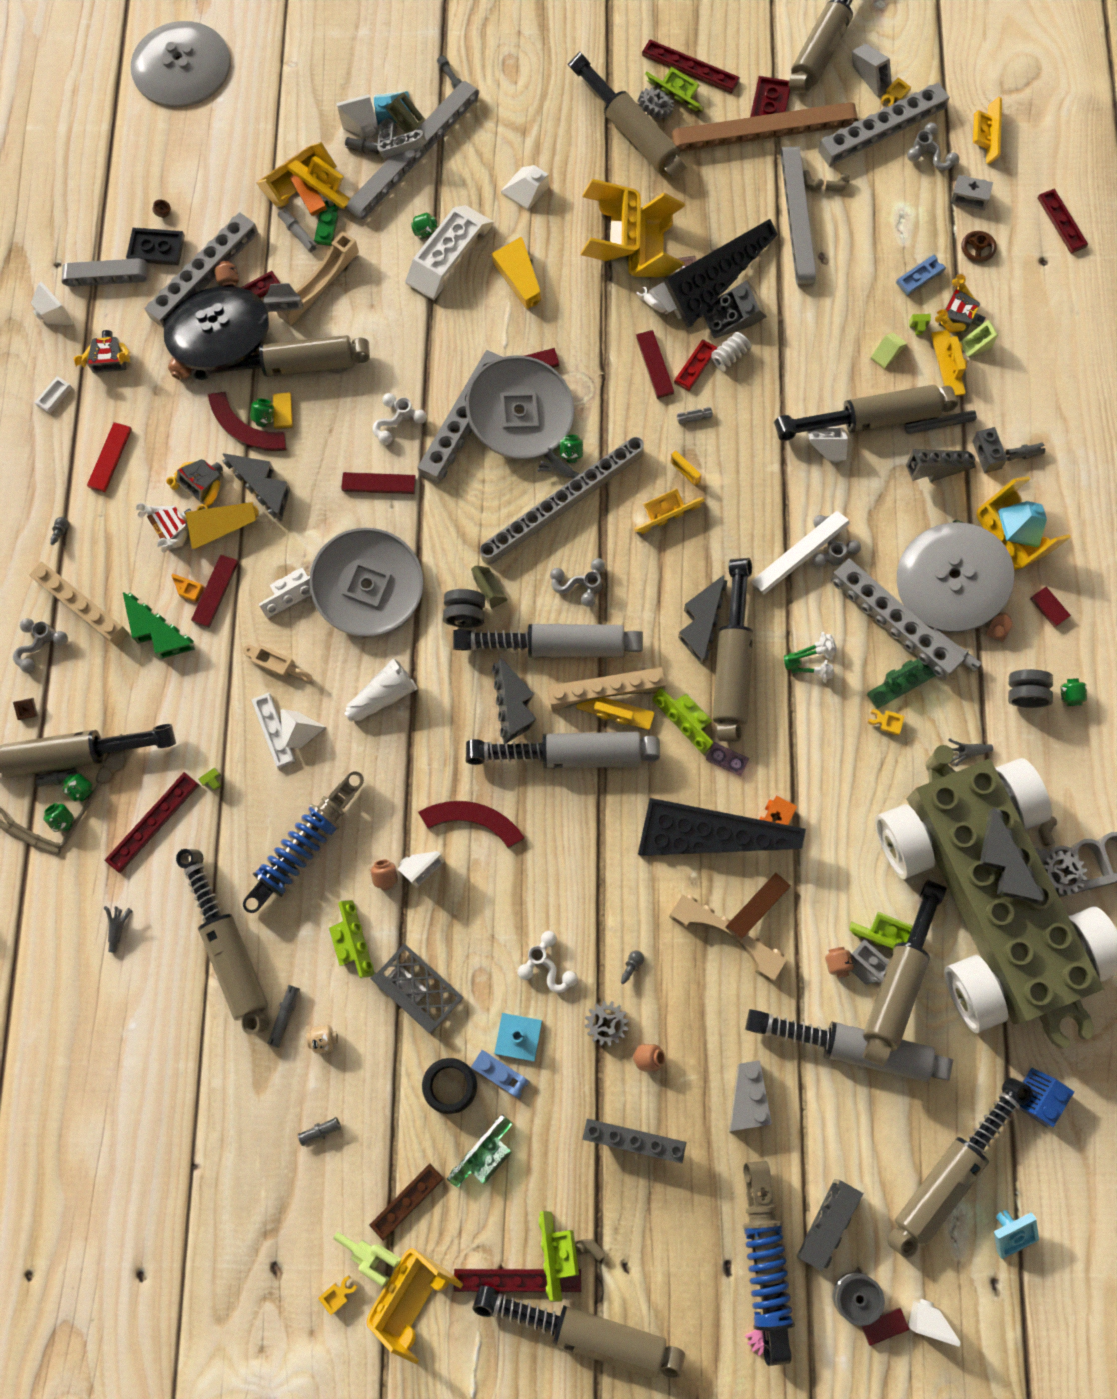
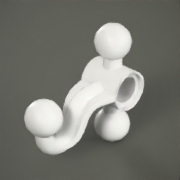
M387 393L383 396L382 402L386 407H395L397 413L392 419L383 418L377 420L373 425V433L381 444L388 445L392 442V434L389 431L381 432V426H396L403 419L408 420L413 417L414 422L417 424H422L426 421L427 415L423 410H414L408 398L401 397L396 400L393 394Z
M546 931L541 936V944L533 946L529 950V961L518 968V976L523 980H528L533 976L534 966L543 964L549 970L547 976L549 989L555 993H562L569 987L577 984L578 976L573 971H567L562 976L563 983L561 985L555 983L556 966L546 957V949L556 943L557 937L554 932ZM535 950H539L543 954V958L539 961L533 960L531 956Z

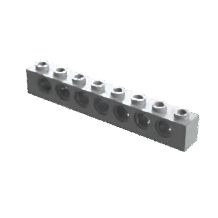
M939 82L929 85L925 89L915 92L889 107H884L875 114H870L861 121L854 122L845 129H840L831 136L824 137L820 141L818 152L830 167L946 109L950 97Z
M240 212L232 217L230 222L195 255L194 259L185 265L183 270L173 277L171 282L160 290L159 294L147 304L144 309L149 318L164 329L172 311L186 298L202 291L216 277L215 268L220 265L219 263L222 261L231 262L258 234L255 223Z
M489 350L485 351L417 468L420 476L437 484L446 477L449 465L454 463L456 453L459 449L463 448L467 434L470 435L472 432L468 418H461L462 416H467L466 396L470 383L480 369L502 356ZM445 445H450L449 448H443ZM436 460H442L441 463H434Z
M850 558L833 573L831 579L833 585L837 589L844 591L851 601L860 605L863 612L870 614L878 625L884 626L893 638L900 640L908 651L916 654L923 664L932 668L935 675L946 680L962 664L965 658ZM849 581L856 582V585L850 584ZM863 593H868L871 597H866ZM878 605H881V606H883L885 609H884V610H881V609H879L877 606H878ZM891 618H897L899 622H894ZM906 630L912 631L914 635L908 634ZM920 643H926L928 647L925 648ZM935 656H941L943 660H938Z

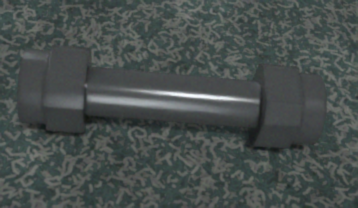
M442 55L437 59V63L440 69L445 71L451 80L452 88L455 89L462 81L455 76L450 68L449 60Z

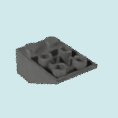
M747 280L718 297L714 304L703 314L714 339L751 327L767 317L755 288Z

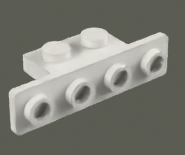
M303 568L293 571L288 576L278 579L270 585L275 595L259 603L266 618L274 616L311 595L310 576H307Z

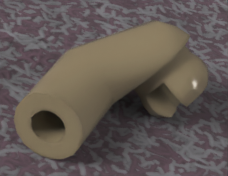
M804 170L805 186L815 191L822 189L824 181L821 178L812 179L809 170Z
M842 173L837 181L826 180L825 189L842 190L849 184L850 175Z
M1053 816L1039 827V833L1046 846L1055 843L1051 832L1054 826L1057 825V819Z
M581 1239L575 1243L577 1255L591 1253L598 1261L606 1255L593 1239Z

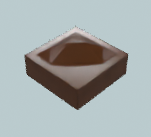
M34 698L13 702L17 720L38 716Z

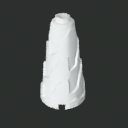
M394 658L347 704V711L344 713L351 722L353 720L361 721L368 715H372L383 707L389 706L405 695L414 692L417 686L412 679L410 680L409 674L403 666Z

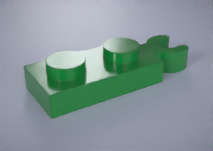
M326 200L324 203L327 209L320 212L314 242L317 245L332 246L331 243L334 239L338 221V206L334 203L332 207H329V203Z

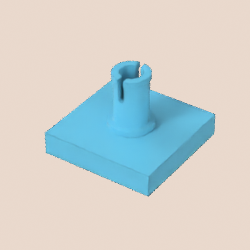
M502 1013L494 1054L535 1062L542 1020Z
M1007 1210L1003 1211L1005 1216L1001 1212L996 1216V1219L1003 1226L994 1231L996 1249L1001 1259L1039 1241L1037 1219L1032 1212L1015 1221Z

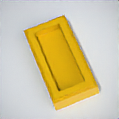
M291 392L273 394V405L275 407L274 428H293Z
M675 450L671 454L670 463L694 486H697L701 482L702 474Z

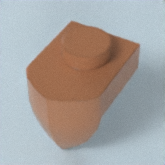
M999 613L992 619L986 635L1004 643L1012 627L1013 621L1007 613Z

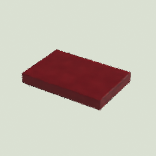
M759 76L750 117L786 112L790 94L789 80Z

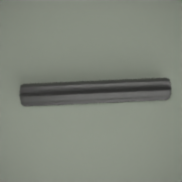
M975 410L906 423L905 432L906 434H912L972 422L976 420L977 414Z

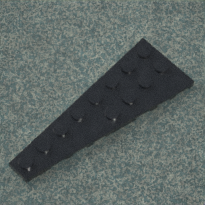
M771 219L764 221L663 279L686 328L694 325L696 320L714 304L715 300L729 288L740 273L778 235Z
M650 798L638 855L655 856L803 849L806 829Z

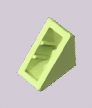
M987 320L959 343L962 344L967 357H971L991 349L998 334L991 321Z
M895 333L888 334L883 338L870 359L885 369L908 343Z

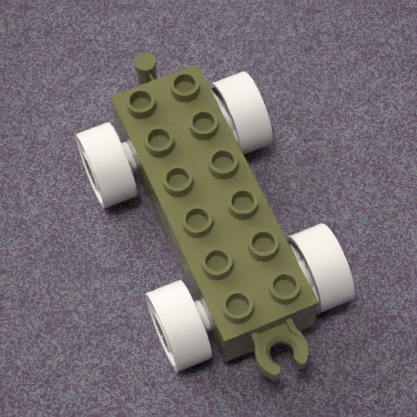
M947 745L938 746L925 765L929 775V783L914 789L906 798L909 805L904 804L875 817V827L882 849L890 865L900 878L906 879L934 867L936 860L981 957L973 955L945 967L946 984L960 1016L974 1033L982 1032L1006 1022L1008 1015L1013 1025L1038 1017L1051 1043L1060 1049L1069 1048L1071 1045L1068 1037L1060 1030L1062 1019L1069 1017L1078 1024V1036L1082 1040L1091 1039L1094 1030L1093 1022L1087 1010L1083 1008L1080 999L1104 990L1101 982L1117 976V929L1109 917L1098 907L1093 906L1071 916L1067 915L1026 832L1027 829L1051 819V803L1042 779L1035 768L1023 758L996 768L991 759H987L956 772L948 765L954 756L952 748ZM993 808L1001 811L1004 818L1003 822L1006 828L1011 830L1016 847L1021 849L1026 866H1029L1033 871V879L1036 885L1040 886L1043 890V901L1038 904L997 895L1001 870L980 866L988 812Z

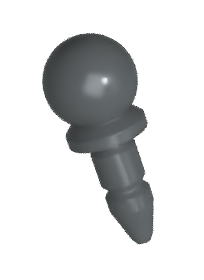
M58 517L55 520L50 540L51 545L57 543L60 536L64 535L69 528V521L65 517Z
M635 950L629 954L628 961L625 963L627 968L622 975L621 984H625L630 979L632 973L638 971L639 966L643 964L644 955L642 952Z

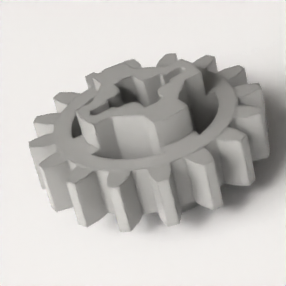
M652 87L650 90L647 88L644 91L642 90L637 100L639 106L647 112V115L653 118L658 117L659 120L662 117L664 119H667L668 116L670 117L675 107L673 105L674 101L670 100L671 96H666V92H662L659 89L655 91Z
M1059 851L1057 855L1053 853L1049 855L1050 859L1046 858L1044 860L1046 865L1043 866L1058 895L1064 891L1065 896H1068L1071 892L1073 894L1078 892V888L1084 887L1081 881L1087 880V877L1083 876L1087 869L1081 868L1084 862L1077 861L1078 855L1072 858L1071 852L1068 851L1064 855L1062 851ZM1060 860H1061V863L1059 864V866H1058V865L1053 866V864H1054L1056 861H1060ZM1068 881H1075L1071 886H1066Z
M603 1001L601 1007L596 1003L595 1011L589 1009L590 1014H592L591 1017H585L589 1021L585 1028H590L587 1035H594L593 1042L599 1039L601 1046L604 1044V1041L607 1042L608 1046H611V1041L613 1040L618 1044V1037L625 1038L622 1032L628 1031V1027L624 1026V1024L628 1023L629 1019L623 1018L626 1015V1011L620 1012V1005L616 1008L613 1007V1001H611L609 1006ZM604 1010H611L616 1014L608 1015ZM597 1014L599 1022L593 1027V1020ZM605 1018L608 1021L613 1020L609 1029L606 1026L601 1027ZM620 1021L621 1026L619 1031L616 1033L614 1029L615 1023ZM606 1032L610 1037H602L598 1033Z

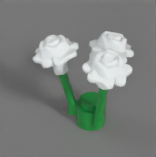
M821 632L820 640L814 643L815 645L784 655L786 670L792 669V673L806 672L820 675L824 683L828 679L833 678V665L828 664V660H825L821 667H815V669L799 668V666H802L801 658L815 654H824L827 659L832 660L834 654L837 653L836 643L832 635H825L824 632Z

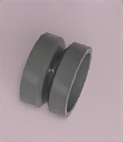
M454 589L444 594V606L446 607L443 610L444 623L460 628H473L484 624L485 613L482 610L485 607L484 594L469 589Z
M1024 669L1009 674L1008 685L1012 688L1008 692L1009 704L1023 708H1040L1053 703V692L1050 690L1053 687V674L1050 672Z
M851 1272L840 1277L834 1285L833 1303L842 1317L850 1323L859 1326L870 1325L879 1319L884 1310L885 1299L883 1291L876 1281L865 1274ZM861 1295L862 1300H858L859 1303H857L856 1297Z

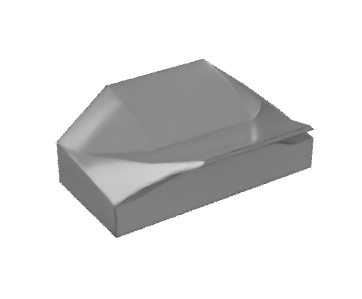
M289 283L270 285L268 293L264 297V304L268 312L303 310V302L300 295L294 291Z
M863 940L851 954L854 962V969L851 972L866 985L874 982L882 983L889 961L866 940Z

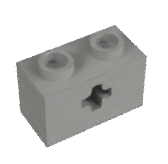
M958 175L950 203L985 210L990 198L993 182Z

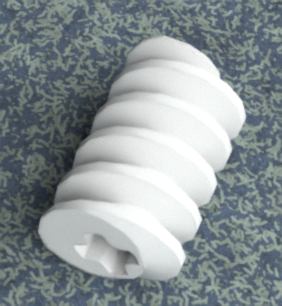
M735 332L732 337H729L727 341L722 343V346H719L717 350L712 352V360L719 370L726 371V367H730L731 362L735 363L736 358H741V353L745 354L747 352L746 349L750 350L752 345L743 334Z

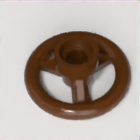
M972 231L963 238L961 249L968 259L974 262H985L995 255L997 244L989 233ZM967 243L973 246L975 256L968 251ZM991 246L990 253L981 257V251L985 247Z

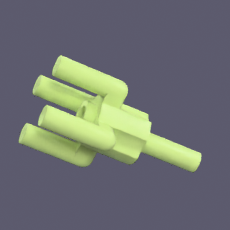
M337 1232L333 1238L353 1252L351 1259L360 1265V1273L381 1287L383 1285L386 1286L390 1278L377 1270L376 1266L382 1259L395 1267L399 1264L401 1258L380 1244L371 1246L364 1240L356 1244L340 1232Z

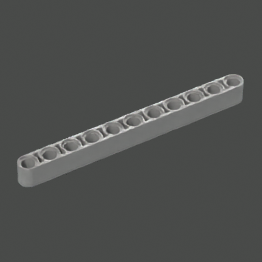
M462 81L416 129L423 131L426 137L425 144L391 156L349 200L347 210L360 220L365 219L471 107L479 96V90L468 82Z
M639 437L630 438L484 542L480 547L482 561L486 564L495 563L639 460L644 452L643 440ZM632 447H638L640 449L633 450ZM624 457L625 459L620 461L617 458ZM608 467L610 470L604 471L603 468ZM589 478H595L596 480H595V481H589L588 479H589ZM575 488H580V489H582V490L579 491V492H575V491H574ZM561 498L567 499L566 502H559L558 500ZM545 509L552 510L550 513L544 512ZM532 519H536V520H537V522H536V523H533V524L530 523L529 521L532 520ZM516 530L523 531L521 534L514 533ZM502 540L508 541L505 545L499 544ZM487 551L493 552L491 555L488 556L484 554Z

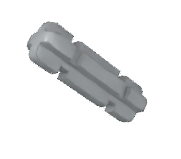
M711 407L703 408L704 410L696 409L687 411V413H678L677 421L679 424L686 423V421L703 419L702 417H705V419L711 418L713 415Z

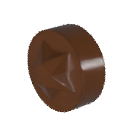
M158 199L153 203L152 210L156 216L165 218L170 214L171 207L167 201Z

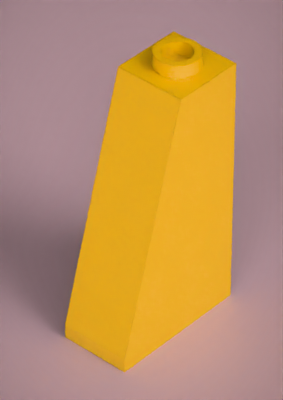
M519 237L493 252L492 261L494 266L526 310L536 306L541 301V291L523 238Z
M253 502L185 512L192 549L199 548L256 521V517L259 516L258 506H254Z

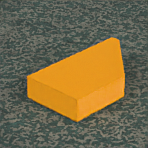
M172 573L171 576L178 595L181 598L197 603L205 588L204 585Z

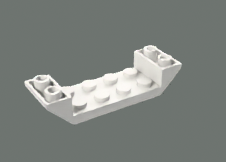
M466 205L454 207L413 258L405 284L435 300L444 288V277L478 234L485 236L494 224V221Z

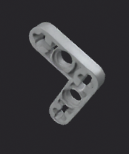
M391 118L383 120L379 125L377 149L383 158L421 147L426 142V137L421 130L396 137L397 127Z

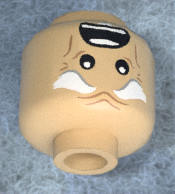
M330 1025L313 1027L307 1033L308 1048L312 1049L314 1053L331 1052L334 1049V1044H338L337 1031L333 1032Z

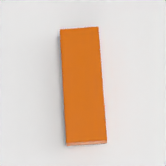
M295 175L290 176L294 187L311 216L327 209L317 190L307 185Z

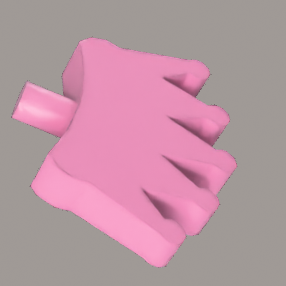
M754 1330L746 1334L745 1337H752L748 1345L755 1343L751 1350L754 1352L760 1348L757 1353L760 1356L764 1349L763 1336L760 1330Z

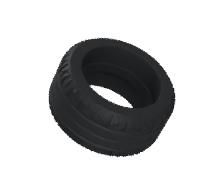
M444 1058L438 1060L425 1072L422 1081L423 1096L428 1105L437 1112L444 1114L459 1113L469 1107L476 1096L477 1079L475 1073L468 1064L459 1059ZM446 1068L458 1069L463 1073L467 1081V1090L464 1097L454 1104L440 1102L433 1093L435 1076Z

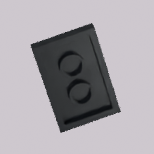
M132 227L126 258L143 259L147 263L179 265L185 234L183 231Z

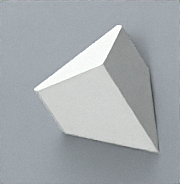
M281 710L283 747L300 749L326 728L324 725L300 712Z

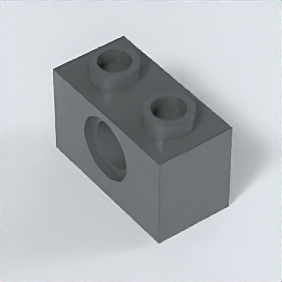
M992 427L977 431L972 442L984 474L1002 469L1008 459L996 428Z

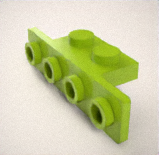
M673 67L669 69L663 81L649 72H645V76L648 78L647 82L651 85L656 86L657 84L661 86L663 92H666L668 95L670 93L674 94V98L680 103L685 101L693 111L699 110L703 112L704 108L692 100L700 86L699 83Z
M660 688L652 698V701L702 754H705L713 745V741L702 730L709 726L712 720L687 693L674 701L663 688Z
M340 901L338 905L343 921L329 927L339 966L355 961L360 978L372 977L375 974L373 963L370 959L368 946L365 942L354 901Z
M877 912L870 929L852 921L849 926V931L854 936L859 938L866 937L875 945L890 947L891 951H893L895 944L900 942L907 943L912 929V925L881 912Z
M540 1211L538 1223L542 1232L541 1248L545 1259L543 1268L547 1276L546 1293L550 1302H561L560 1279L579 1275L574 1230L554 1233L552 1212Z

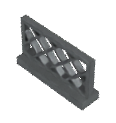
M405 943L378 973H375L370 978L430 1035L436 1031L441 1022L463 999L462 995ZM406 950L411 955V963L400 964L399 956ZM411 966V977L400 978L399 967ZM414 966H423L426 977H414ZM389 967H397V978L388 979L383 973ZM428 979H438L440 981V990L429 991ZM411 980L412 992H402L400 990V981ZM414 980H426V991L415 992ZM452 992L457 997L452 1004H443V993ZM441 993V1005H429V994ZM426 994L427 1005L417 1006L415 1004V995ZM427 1008V1014L422 1009ZM429 1008H441V1016L436 1022L430 1017Z

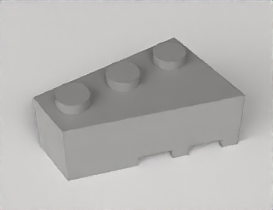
M760 1060L737 1065L729 1131L772 1124Z

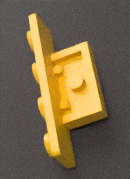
M1002 97L996 98L988 105V114L980 110L974 113L973 143L986 149L987 164L992 163L1001 154Z
M317 156L312 158L309 168L298 160L288 165L287 170L306 182L310 187H313L322 196L331 200L336 206L342 209L347 207L351 198L339 191L344 176Z
M948 330L932 332L931 338L944 386H951L956 396L965 395L962 376L967 369V361L963 359V347L959 343L958 336L951 337Z
M675 488L643 503L650 521L634 528L635 532H641V534L652 530L651 527L656 524L661 526L668 522L667 519L673 516L678 518L684 515V511L688 509L692 511L701 507L700 503L705 500L704 498H697L684 504L678 489Z
M609 698L586 701L576 706L577 710L597 715L601 719H611L618 724H628L644 730H650L654 717V712Z

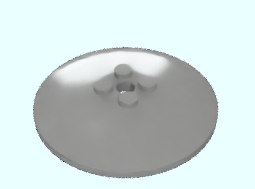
M192 21L171 22L152 30L139 42L131 59V75L138 90L150 101L167 107L191 106L206 100L223 85L230 69V54L223 38L209 26Z
M514 355L496 359L478 371L468 388L466 414L474 434L486 447L508 458L526 460L544 456L546 451H548V447H551L553 451L560 445V440L565 435H568L573 423L574 402L567 383L555 369L538 359ZM520 407L523 409L524 413L517 414L514 411V408Z
M945 523L924 531L907 546L900 558L897 569V588L904 606L928 627L944 632H965L990 622L1007 604L1014 585V566L1004 544L991 532L969 523ZM952 570H958L960 576L958 578H951L949 573Z
M356 528L336 535L320 549L311 567L309 583L313 602L321 616L329 624L347 634L371 637L383 635L397 629L412 616L422 596L423 574L415 553L399 537L381 529ZM365 580L372 583V586L368 589L361 586Z

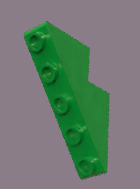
M123 592L131 635L138 644L152 640L155 654L160 659L195 650V647L192 645L194 641L185 634L183 637L179 634L180 630L173 624L168 626L165 623L166 619L160 614L154 615L151 613L152 609L145 603L139 604L137 602L139 599L132 593L127 595Z

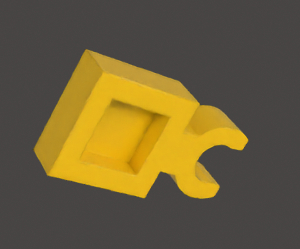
M898 77L887 88V94L881 98V104L889 101L890 103L887 107L893 105L895 100L903 99L911 91V86Z
M876 709L871 710L870 714L875 715L877 719H869L868 724H880L881 731L899 736L905 716L887 710L882 715Z
M350 1275L342 1280L340 1287L337 1283H334L318 1297L330 1315L334 1314L349 1300L345 1295L346 1293H352L358 1288L357 1284L352 1288L347 1287L346 1283L351 1278Z

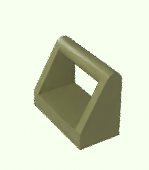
M404 92L386 107L387 111L405 133L413 132L426 120Z
M483 566L472 567L473 579L481 593L485 595V600L490 608L493 609L506 602L507 597L490 568Z

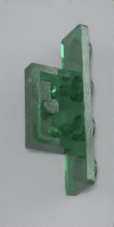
M919 658L915 661L909 660L902 665L901 669L897 671L893 669L885 675L883 684L869 691L867 696L875 708L879 709L937 675H935L932 668L923 664Z
M503 1114L493 1122L492 1127L479 1138L478 1143L473 1149L466 1153L460 1164L452 1169L447 1180L455 1187H459L465 1178L472 1173L485 1185L512 1153L500 1138L513 1122Z

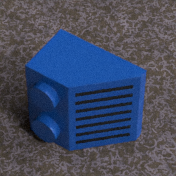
M1031 1068L1023 1083L1031 1087L1032 1098L1027 1104L1020 1105L1019 1109L1046 1128L1054 1127L1075 1091L1057 1079Z

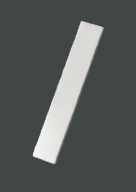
M838 511L833 513L751 581L752 585L763 595L846 528L850 524L849 520Z

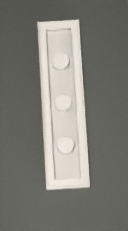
M267 693L252 699L277 769L295 763L291 748L283 747L282 725L271 694Z

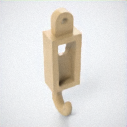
M261 644L258 647L246 645L243 648V653L251 658V662L254 665L283 678H287L290 673L306 682L312 680V675L293 667L295 662L288 656ZM264 653L270 655L267 662L260 661Z

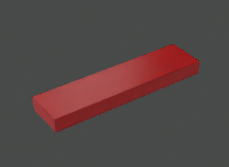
M113 422L87 483L88 488L106 492L132 431L130 426Z

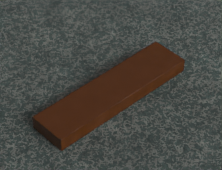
M775 873L725 928L741 941L791 885Z
M429 1163L369 1226L384 1241L445 1178Z

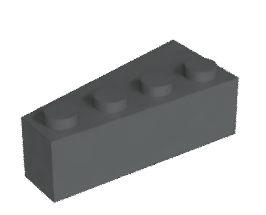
M834 1179L800 1247L797 1257L820 1271H823L824 1268L827 1269L832 1260L831 1254L834 1248H838L842 1239L841 1235L847 1229L851 1216L858 1207L864 1193L841 1180Z

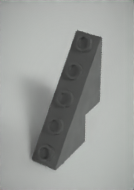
M913 449L906 464L912 481L928 477L929 482L976 468L974 463L975 456L971 452L957 450Z
M223 453L225 459L222 462L225 466L235 471L233 474L240 482L243 480L246 483L245 487L251 494L255 493L258 496L256 497L258 502L262 506L266 505L269 508L267 511L274 519L277 517L279 520H282L290 487L286 481L271 479L274 470L271 462Z
M724 575L688 601L684 606V612L693 622L679 632L678 638L700 664H703L704 660L708 661L710 650L707 649L708 643H712L715 633L711 632L712 626L717 625L719 618L716 610L717 608L721 609L723 597H720L721 591L726 590L728 580H724Z
M500 658L498 663L493 664L492 674L495 676L494 689L497 692L498 721L501 723L500 737H502L503 743L507 744L530 730L536 717L526 707L534 693L508 664Z
M993 808L988 812L980 866L1001 870L997 895L1038 904L1043 901V890L1040 886L1036 885L1033 879V871L1029 866H1026L1023 860L1024 855L1021 849L1016 847L1011 830L1006 828L1001 811Z
M591 1119L586 1120L582 1139L682 1164L687 1143Z

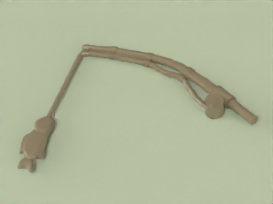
M124 750L108 753L103 767L96 776L98 784L61 843L43 838L10 819L1 807L0 813L7 824L0 819V828L6 833L30 844L32 847L59 855L61 853L60 848L64 847L101 784L111 781L113 773L122 769L127 752L124 753Z

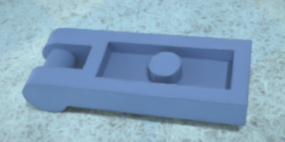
M932 255L897 279L896 284L908 296L935 276L942 274L946 267L938 262V258L935 255Z
M481 1050L471 1068L518 1099L522 1095L521 1091L524 1086H527L530 1082L484 1050ZM513 1078L518 1080L514 1088L509 1085Z

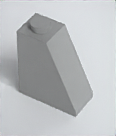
M867 44L853 50L852 61L855 70L877 97L885 94L887 88L892 84L890 58Z

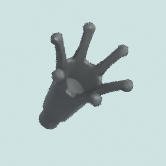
M548 447L544 457L552 464L542 461L537 469L538 472H555L573 479L580 475L573 468L562 462L552 452L551 447Z
M951 738L948 739L949 742L959 746L958 748H952L953 751L959 752L958 756L954 757L950 762L952 763L959 759L954 763V766H958L959 763L970 757L993 752L992 744H965L954 741Z
M104 906L109 924L108 952L116 953L117 943L120 941L124 923L133 911L127 908L120 919L122 910H118V907L115 906L114 917L112 918L110 909Z

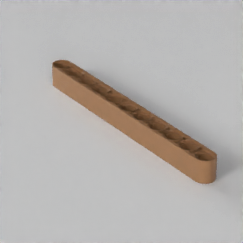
M848 102L683 127L673 130L671 135L673 143L680 152L849 127L858 121L855 103Z

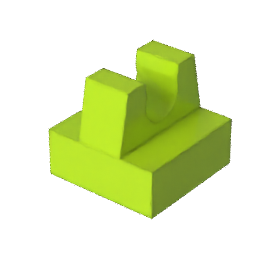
M912 314L909 319V327H915V335H923V331L926 330L931 321V314Z
M216 768L211 769L198 779L203 786L209 784L215 791L221 787L217 780L221 774Z

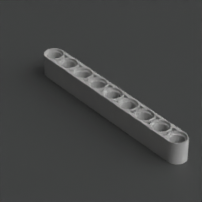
M782 147L781 165L796 284H815L816 272L800 147Z

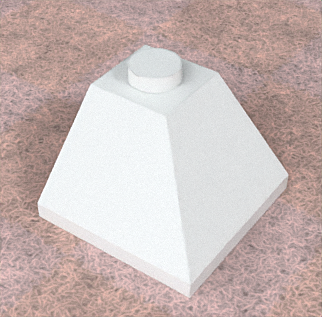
M369 94L336 103L343 129L361 137L373 136L379 133Z
M535 165L522 167L501 190V193L521 207L529 210L549 188L548 174Z
M42 281L38 283L31 301L35 309L32 312L39 320L43 319L46 324H74L61 303Z
M829 427L807 431L810 443L827 460L831 462L846 460L848 438L843 427Z
M438 851L415 854L410 858H404L400 862L398 870L417 889L445 860Z
M921 1299L920 1302L913 1301L908 1327L911 1330L960 1347L961 1342L940 1310L933 1307V1302Z

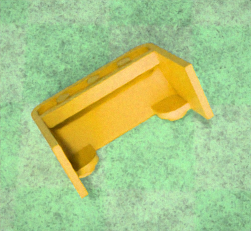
M318 142L306 147L256 183L276 207L280 206L282 208L289 203L288 199L290 196L297 192L290 179L293 173L287 170L289 164L298 160L309 168L312 158L317 156L333 169L337 165L323 143Z
M592 178L582 197L598 201L600 212L611 216L610 242L590 237L580 255L610 261L634 254L640 247V193L633 188Z
M662 193L641 208L640 247L634 254L628 255L629 274L635 277H667L685 265V262L663 252L664 232L672 227L673 214L685 207V203L666 193Z
M1029 476L1014 478L980 506L976 513L982 527L994 534L1004 544L1011 556L1015 570L1025 568L1047 556L1071 538L1070 534L1055 537L1052 540L1048 537H1042L1039 547L1006 541L998 511L1001 508L1022 502V498L1017 490L1031 480Z
M413 1248L408 1249L369 1312L367 1327L391 1353L417 1364L419 1360L410 1351L416 1340L415 1330L411 1327L433 1288L437 1291H442L449 1283L459 1288L463 1284L448 1270Z

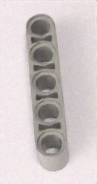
M138 258L74 262L62 265V284L69 287L139 283L147 280V262Z

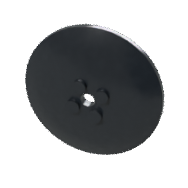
M234 286L208 288L186 298L172 311L164 327V342L170 355L186 367L198 370H215L229 367L250 356L262 344L269 329V314L263 301L249 290Z

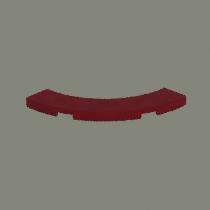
M226 392L208 394L209 404L216 420L232 438L251 448L255 447L265 451L287 450L284 431L267 432L250 427L234 414L229 405Z
M448 801L426 807L418 812L428 829L452 821L475 823L491 830L504 842L508 849L525 839L520 830L506 816L495 809L479 803Z

